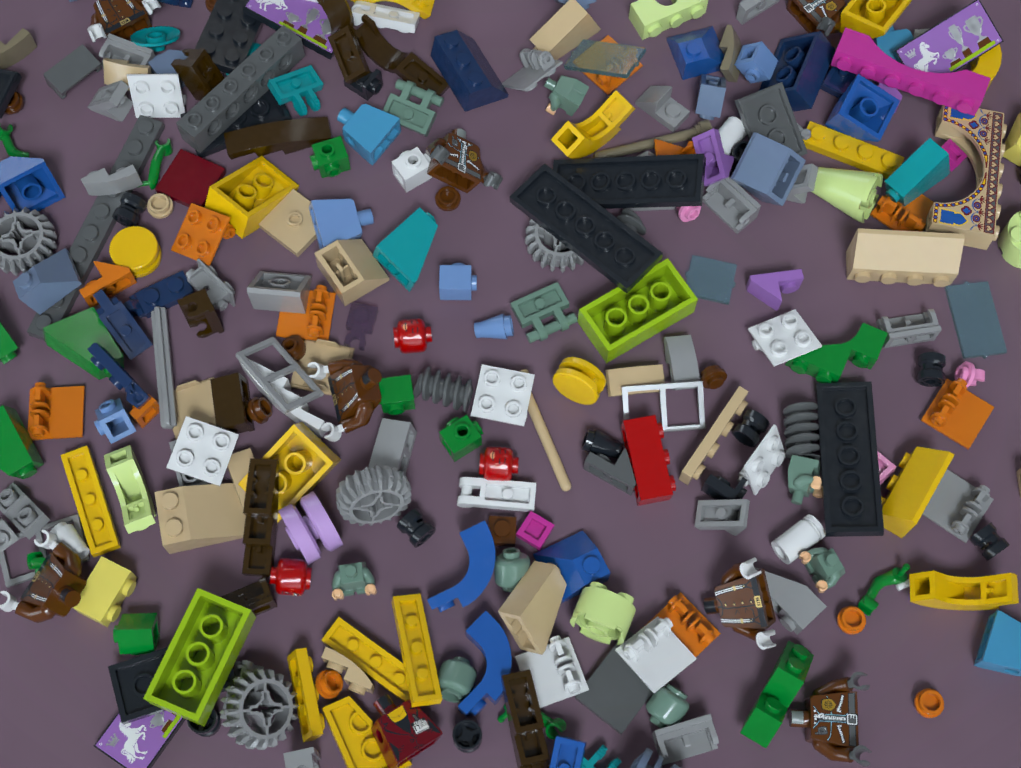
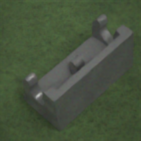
M82 44L43 75L47 85L61 99H64L68 90L94 70L98 73L102 66Z

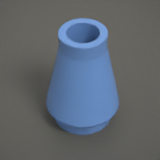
M503 313L474 323L476 338L508 339L509 336H514L511 315L505 316Z

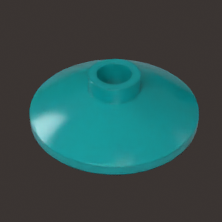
M155 26L136 31L131 35L130 39L137 46L147 47L154 52L165 50L166 45L178 40L181 33L179 29L174 27Z

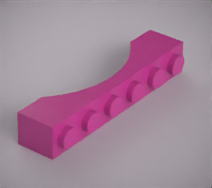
M846 27L831 63V66L837 67L842 71L860 74L866 79L877 81L888 87L908 92L913 96H919L936 104L945 105L961 113L975 116L983 101L991 79L969 70L933 73L910 68L885 54L869 35Z

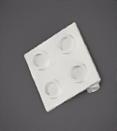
M127 74L136 118H139L140 115L149 118H180V114L186 113L184 105L187 104L186 95H182L178 74Z
M796 309L748 328L755 339L752 341L753 348L763 351L774 367L822 347Z
M482 364L471 416L524 426L535 374Z
M186 416L166 468L220 486L239 434Z
M775 424L738 474V483L742 477L747 479L744 487L749 484L754 495H757L760 489L768 484L770 475L776 467L783 463L785 458V451Z
M658 616L615 649L654 694L697 659L671 631L673 627L672 621L667 617L662 619Z
M558 635L550 638V644H547L543 655L528 651L515 656L520 671L529 669L531 671L540 708L589 690L569 637L561 639Z

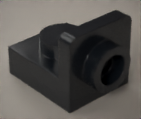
M376 69L352 84H348L344 80V86L368 101L382 89V73Z
M710 474L701 491L715 500L743 499L748 491L743 488L747 479L742 477L736 488L733 489L730 487V483L723 477H715Z

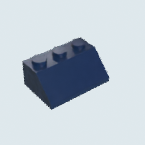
M458 30L434 37L430 56L465 112L508 98V92L473 38Z
M821 31L781 39L774 54L778 62L770 80L762 82L759 91L782 82L793 112L812 109L835 54V48Z

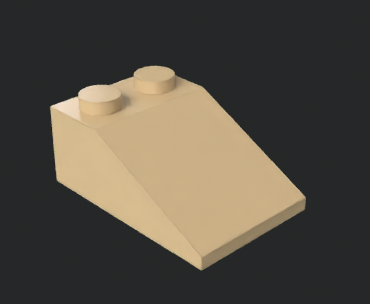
M225 483L220 486L214 484L181 486L154 492L162 546L169 554L243 538L246 515L243 513L234 483Z

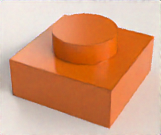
M149 395L151 399L143 407L137 409L133 406L129 412L135 423L142 429L160 412L158 402L151 395Z

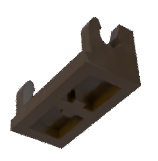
M205 48L185 49L182 52L188 57L184 60L174 59L171 65L195 100H202L225 78Z
M205 288L177 300L190 328L202 323L207 325L204 331H199L196 334L198 338H205L217 332L219 334L224 332Z
M239 372L210 379L216 427L236 434L255 431L254 421L250 418L247 411L248 402L251 399L248 380Z
M265 576L255 583L221 596V598L252 610L255 616L277 607Z

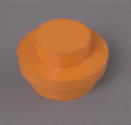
M846 606L839 611L837 624L844 633L855 635L864 629L866 617L858 607Z
M328 669L319 672L315 680L316 689L325 699L335 698L343 688L341 675L334 670Z
M926 688L916 694L914 706L921 716L935 718L942 713L944 700L939 692Z

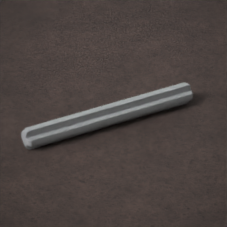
M156 306L154 311L151 312L160 422L163 429H173L177 426L167 310L165 307Z

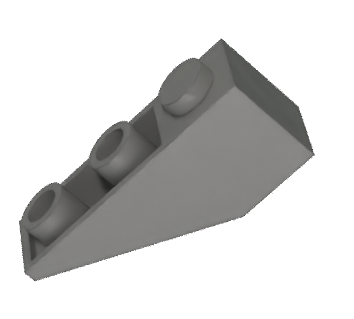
M765 571L774 612L781 618V624L788 631H794L798 635L827 606L806 585Z

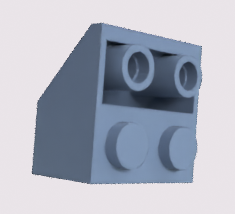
M754 132L731 179L762 202L783 206L806 160L791 148Z

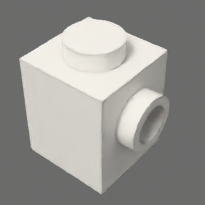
M418 147L411 151H404L397 159L391 161L393 175L406 193L432 178V176L427 174L431 159L426 153L422 154Z

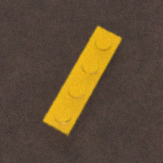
M812 121L809 122L806 128L811 131V137L808 140H803L806 149L866 172L880 173L884 179H887L902 165L905 158Z
M84 446L60 455L91 555L95 558L121 548L90 448Z
M421 593L393 596L391 603L411 706L441 704L442 694Z
M338 617L321 641L354 662L366 675L403 702L409 700L410 695L403 663Z

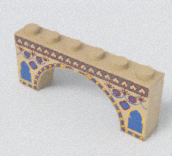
M942 105L936 119L935 137L945 140L951 139L967 155L976 174V189L968 197L956 202H934L926 217L925 232L964 234L963 246L987 250L991 242L997 240L1000 227L996 225V220L1001 212V205L998 204V199L1003 185L999 184V179L1004 170V164L1001 163V159L1006 147L1002 143V139L1007 130V124H1004V113L979 108L975 116Z

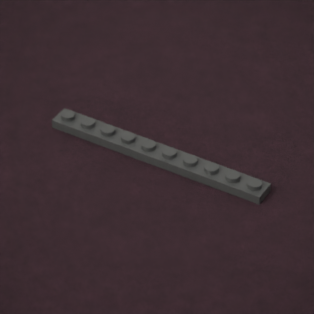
M140 115L109 175L122 167H128L133 164L140 177L156 146L155 141L159 140L165 129L163 122ZM133 189L117 194L97 196L69 250L82 284L42 314L36 313L27 330L30 336L44 340L43 327L68 317L80 294L79 290L83 288L95 265L93 261H97L117 222L113 219L112 215L115 209L120 207L122 195L126 192L132 193Z

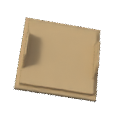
M317 339L316 341L304 340L306 353L302 359L296 362L308 376L315 375L318 368L307 367L309 363L316 362L326 366L331 361L352 359L355 348L341 346L336 342ZM294 371L290 382L291 388L314 392L300 375ZM327 373L326 377L322 380L311 378L324 394L331 395L328 382L330 373Z
M214 377L200 382L193 380L178 385L174 390L177 426L173 428L176 440L186 416L216 426L210 381Z

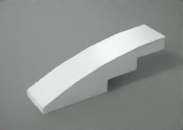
M248 359L263 377L275 373ZM240 362L242 369L251 379V381L254 383L257 389L278 410L285 414L284 411L277 405V403L270 397V395L263 389V387L257 382V380ZM286 377L269 383L287 404L302 398L290 392L292 388ZM307 403L285 414L295 423L303 422L321 439L326 433L321 430L325 421L308 413L309 406Z

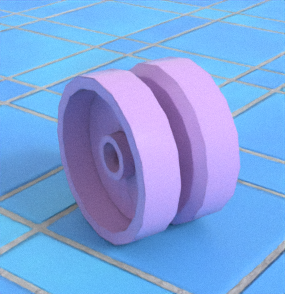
M313 491L300 498V504L306 514L302 517L296 506L292 504L278 510L286 525L285 530L296 550H300L308 565L321 558V551L315 540L320 539L325 549L330 552L343 545L333 523Z

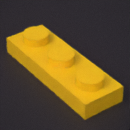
M307 648L295 649L289 654L287 661L293 691L297 693L295 702L300 705L297 707L302 739L303 742L314 741L323 735L325 721L318 709L319 693L316 685L313 683L312 658L308 656Z

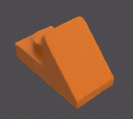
M93 261L102 277L88 282L79 291L91 308L99 305L93 296L102 289L108 298H111L137 282L128 267Z

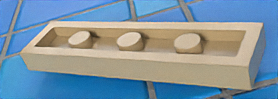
M741 386L738 387L682 470L679 477L680 481L688 485L692 478L699 479L706 468L703 462L707 456L711 459L720 447L717 441L721 435L727 437L734 426L731 420L735 414L741 416L747 407L748 402L745 399L749 391Z

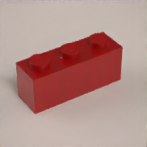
M655 415L623 420L620 428L636 481L634 492L637 506L670 500L673 496V491H676L674 476L669 475L667 465H670V457L667 448L663 449L661 439L664 438V431L661 422L657 423Z

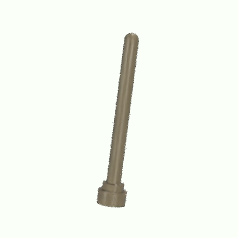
M708 119L699 121L692 129L598 151L594 154V158L620 157L655 148V139L671 144L690 140L697 135L711 130L712 126Z

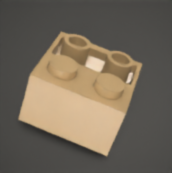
M362 239L336 240L314 253L318 268L344 306L389 281V277L378 261L372 256L373 254Z

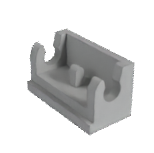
M109 33L100 49L99 57L103 59L128 60L129 64L149 66L148 62L155 57L152 49L137 46L134 42Z
M730 176L707 187V193L703 196L702 202L736 234L740 233L757 218L761 205L733 181Z
M928 309V312H923L922 314L890 319L887 316H883L881 319H878L876 321L877 328L888 333L883 348L934 341L942 331L934 309Z
M382 418L368 468H373L376 464L379 467L389 465L390 468L397 467L399 471H403L406 475L417 431L411 422Z
M711 714L661 728L652 733L658 756L664 757L662 766L718 749L717 744H719Z
M314 747L283 753L286 768H320L318 760H321V756Z

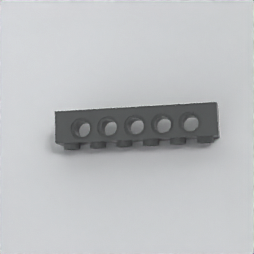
M281 26L176 122L182 139L201 153L269 90L267 84L270 79L286 74L305 57L302 39L286 26Z

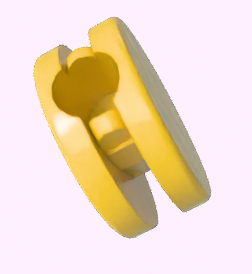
M131 226L124 228L110 242L109 253L115 265L128 267L134 278L151 274L161 262V247L155 235L144 227Z
M577 357L564 358L552 379L554 386L563 396L583 405L596 403L606 385L604 374L595 365Z

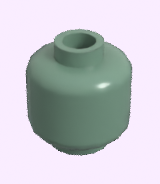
M518 548L504 549L503 553L495 558V583L502 587V590L512 592L530 567L529 556L521 553Z
M454 657V659L445 660L441 664L438 680L442 699L459 703L472 692L477 674L467 659Z
M669 683L667 686H663L655 694H652L646 704V709L651 714L649 720L659 728L681 723L690 707L686 700L688 695Z

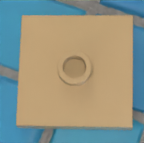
M294 189L259 223L260 229L297 257L316 239L309 212L311 202Z

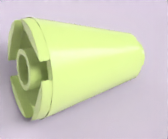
M818 167L814 191L811 192L856 221L865 223L864 219L868 220L878 200L879 195L876 194V186L882 187L883 175L877 172Z

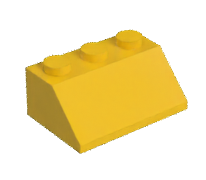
M851 0L841 12L840 32L843 33L846 27L869 35L871 39L884 36L912 0Z
M917 446L911 454L906 452L898 464L902 468L899 475H892L886 485V489L890 491L886 498L881 496L883 524L886 530L903 538L918 523L955 454L949 451Z

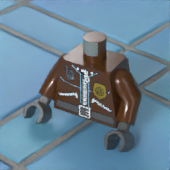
M789 0L786 9L808 33L821 31L828 37L829 34L839 32L841 12L846 4L844 0Z
M457 128L452 130V133H448L443 138H437L426 148V154L431 158L427 174L465 193L470 192L479 183H483L486 187L492 186L497 190L503 180V177L498 173L485 170L480 158V148L466 140V131Z
M855 672L851 678L844 677L828 681L813 690L812 695L805 700V710H789V726L805 728V741L812 743L813 748L827 759L850 763L855 760L861 766L867 767L870 765V762L860 760V755L863 752L872 753V751L866 746L859 745L857 691H853V688L861 691H866L870 688V685L859 686L858 679L861 676H867L866 673Z

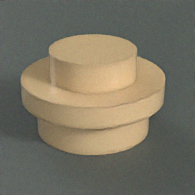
M161 193L151 196L147 203L149 214L157 219L168 217L174 208L171 198Z

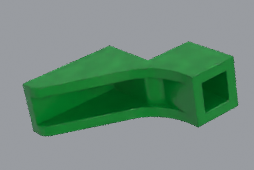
M862 323L856 336L850 341L842 344L822 345L821 348L787 361L785 365L798 374H807L816 378L820 383H837L847 360L859 368L871 370L879 357L888 333Z
M791 641L787 642L760 696L746 717L740 733L764 748H767L783 723L788 707L805 682L814 657L807 648L800 644H794Z

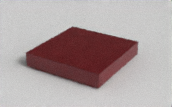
M180 149L155 190L157 194L167 195L171 200L186 207H190L191 203L204 207L209 187L223 179L226 170L217 164Z

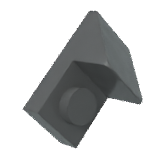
M624 448L615 465L605 455L589 453L584 463V470L629 495L633 494L636 481L626 448Z

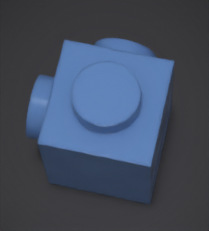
M760 41L743 45L734 65L752 84L770 80L778 60L767 46Z
M464 263L440 265V300H471L472 291H477V275H472L471 265H465Z
M120 398L107 400L95 410L97 420L94 421V424L101 436L106 434L111 444L136 432L134 423Z

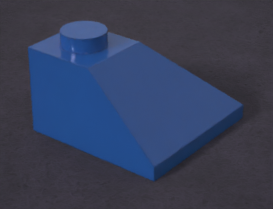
M713 26L667 37V43L682 80L701 76V74L721 71L720 67L725 55L719 47L720 42Z
M858 74L835 104L825 125L859 140L879 142L900 100Z
M10 156L0 162V192L12 211L14 207L20 212L24 207L28 208L30 212L34 209L40 211L65 198L43 158Z
M580 531L533 554L535 561L553 563L560 569L561 575L567 584L561 603L580 595L583 588L589 587L591 582L602 584L608 581L610 571L598 548L584 531Z

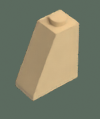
M569 0L529 40L535 45L533 49L548 51L554 60H558L598 33L601 28L576 0Z
M534 561L498 610L519 648L543 655L546 650L567 586L560 569L553 563Z

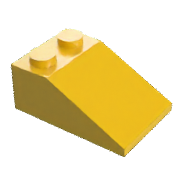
M260 156L211 185L204 208L230 217L229 224L235 229V234L243 239L259 229V223L292 189L297 191L299 185L263 156Z
M303 422L293 424L262 458L279 461L278 510L289 504L296 506L300 502V498L312 491L341 461ZM248 474L238 483L245 492ZM278 512L277 523L282 520V518H281L279 512Z

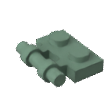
M398 79L395 88L402 91L399 97L390 93L383 111L400 118V125L427 137L437 116V113L429 108L432 104L441 107L444 98L436 95V92L431 89L426 91L417 87L416 83L408 80L405 82ZM413 95L422 99L421 104L418 105L409 101L410 97Z
M558 282L510 303V307L521 328L523 329L529 325H532L534 328L533 331L526 334L529 343L537 340L541 342L548 339V335L559 330L563 332L569 329L570 325L578 322L574 313L566 316L563 314L562 310L569 308L570 303ZM553 315L555 321L543 326L541 320Z

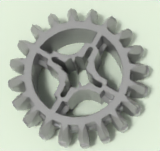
M14 207L11 214L4 211V217L0 219V268L3 272L8 274L11 271L13 275L18 276L20 271L25 273L36 264L53 255L51 250L57 249L55 241L58 239L55 228L49 222L47 216L41 215L36 209L30 212L26 207L21 212ZM24 228H34L37 229V231H33L32 229L25 230ZM3 252L17 253L18 255H17V256H12V255H7V254H5V253H3Z
M530 219L529 226L526 228L525 244L528 245V254H533L532 259L534 262L541 260L540 266L542 268L550 265L551 272L555 270V267H560L562 273L565 271L566 266L573 271L575 263L581 266L584 264V260L562 242L559 241L557 245L558 239ZM541 241L544 242L545 245L550 246L553 251H551V250H549L548 248H546V247L541 243Z
M376 464L373 468L365 467L362 471L355 470L354 475H347L346 480L339 482V488L336 489L337 509L343 516V519L349 520L350 524L358 523L359 526L364 524L372 526L378 522L382 524V521L385 520L391 521L393 516H400L401 511L408 509L407 504L411 502L410 482L403 471H399L397 467L390 468L389 465L379 467Z
M256 668L253 672L244 671L242 677H235L233 679L234 686L225 688L230 696L221 699L224 704H227L226 709H222L219 712L221 715H227V719L221 725L231 727L227 735L229 737H236V744H245L247 749L257 748L258 750H265L267 746L275 747L278 745V741L287 739L285 731L291 732L294 730L290 721L298 718L293 714V709L300 705L292 702L297 693L288 691L292 683L289 681L283 682L284 675L280 673L274 674L272 669H265L264 671L262 668ZM270 692L273 695L275 702L271 699ZM249 693L248 700H247V702L244 704V700H245L247 694ZM259 706L268 707V709L261 710V712L251 711L252 708H258ZM275 714L274 720H273V722L271 723V719H272L273 715ZM244 716L249 719L250 727L247 725Z

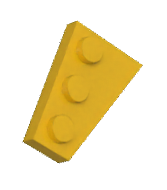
M350 696L322 708L323 715L347 768H388L372 733L373 721ZM408 761L399 768H409L412 766V763Z

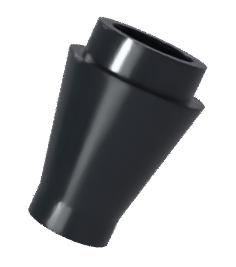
M588 429L584 436L581 450L587 451L588 455L592 452L595 455L599 453L606 457L618 459L623 451L624 443L616 441L597 429L594 431Z

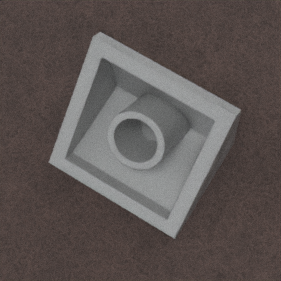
M260 271L247 287V294L253 309L306 314L312 276Z

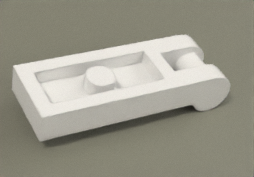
M356 1L351 10L354 26L363 23L361 18L366 14L375 22L378 28L395 29L402 33H415L420 19L419 12L365 1Z
M460 477L459 487L461 488V495L457 498V506L534 512L536 483L510 480L493 481L476 477ZM472 489H480V497L472 496Z

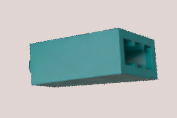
M929 138L884 181L887 197H891V200L895 203L900 202L904 207L950 174L949 153Z
M419 207L376 246L372 255L409 292L414 288L436 233L438 225L434 217Z

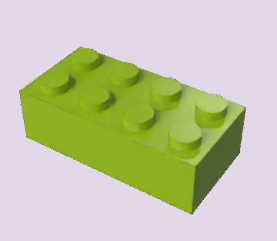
M667 258L655 265L628 293L617 287L580 308L578 324L607 364L692 314L698 298Z
M197 588L143 699L154 706L205 727L256 619L252 610Z

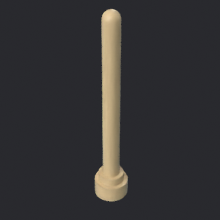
M525 369V370H520V371H519V372L529 373V371H528L527 369ZM531 392L528 412L561 489L569 491L571 489L570 480Z

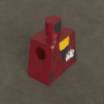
M385 694L373 704L381 717L376 720L371 729L388 768H399L434 745L443 734L419 707L411 706L410 699L396 707L390 696Z

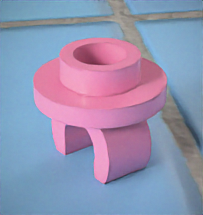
M701 206L676 207L678 217L683 222L695 220L701 210Z
M966 361L957 367L954 377L955 380L958 378L967 382L966 387L976 386L977 381H985V371L975 369L973 363Z

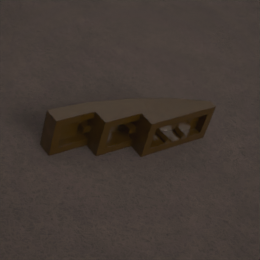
M328 117L275 121L224 133L227 154L231 160L252 153H256L260 157L281 150L286 155L310 148L313 144L333 138Z
M250 458L243 509L246 519L242 542L245 545L242 574L245 576L270 577L271 567L274 565L279 493V461L276 459Z
M530 669L502 675L505 706L517 767L549 768L548 760L550 757L543 733L544 723Z

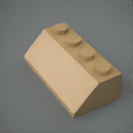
M858 228L846 251L847 280H855L859 283L881 281L883 284L900 282L912 286L933 284L936 287H945L951 285L959 272L965 239L964 234Z

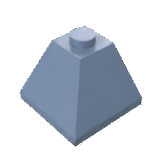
M64 248L36 264L25 273H22L13 281L18 298L40 315L79 287L82 282L69 251Z

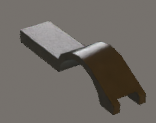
M317 0L330 22L331 35L328 37L344 80L346 83L352 84L371 72L353 30L354 18L347 0Z
M366 14L362 16L363 24L357 31L354 28L353 30L361 49L376 65L385 71L396 73L405 82L408 80L416 83L417 87L426 91L431 89L438 96H442L447 91L449 85L442 76L412 52L404 53L394 48L381 35L375 22Z

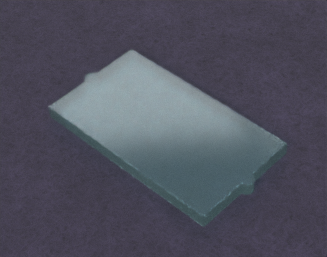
M583 39L576 50L571 52L572 55L565 63L564 68L572 71L628 78L634 68L639 66V61L646 53V48Z
M988 281L978 283L965 282L962 285L946 286L945 292L963 359L975 357L986 359L991 355L1006 354L1007 349Z

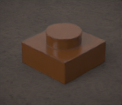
M489 516L488 528L495 546L515 547L517 517Z

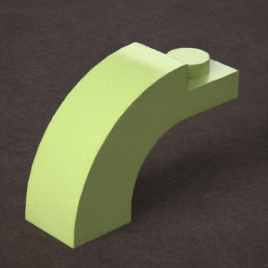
M131 445L105 454L106 470L116 490L122 510L124 526L128 534L144 530L150 525L155 524L156 512Z

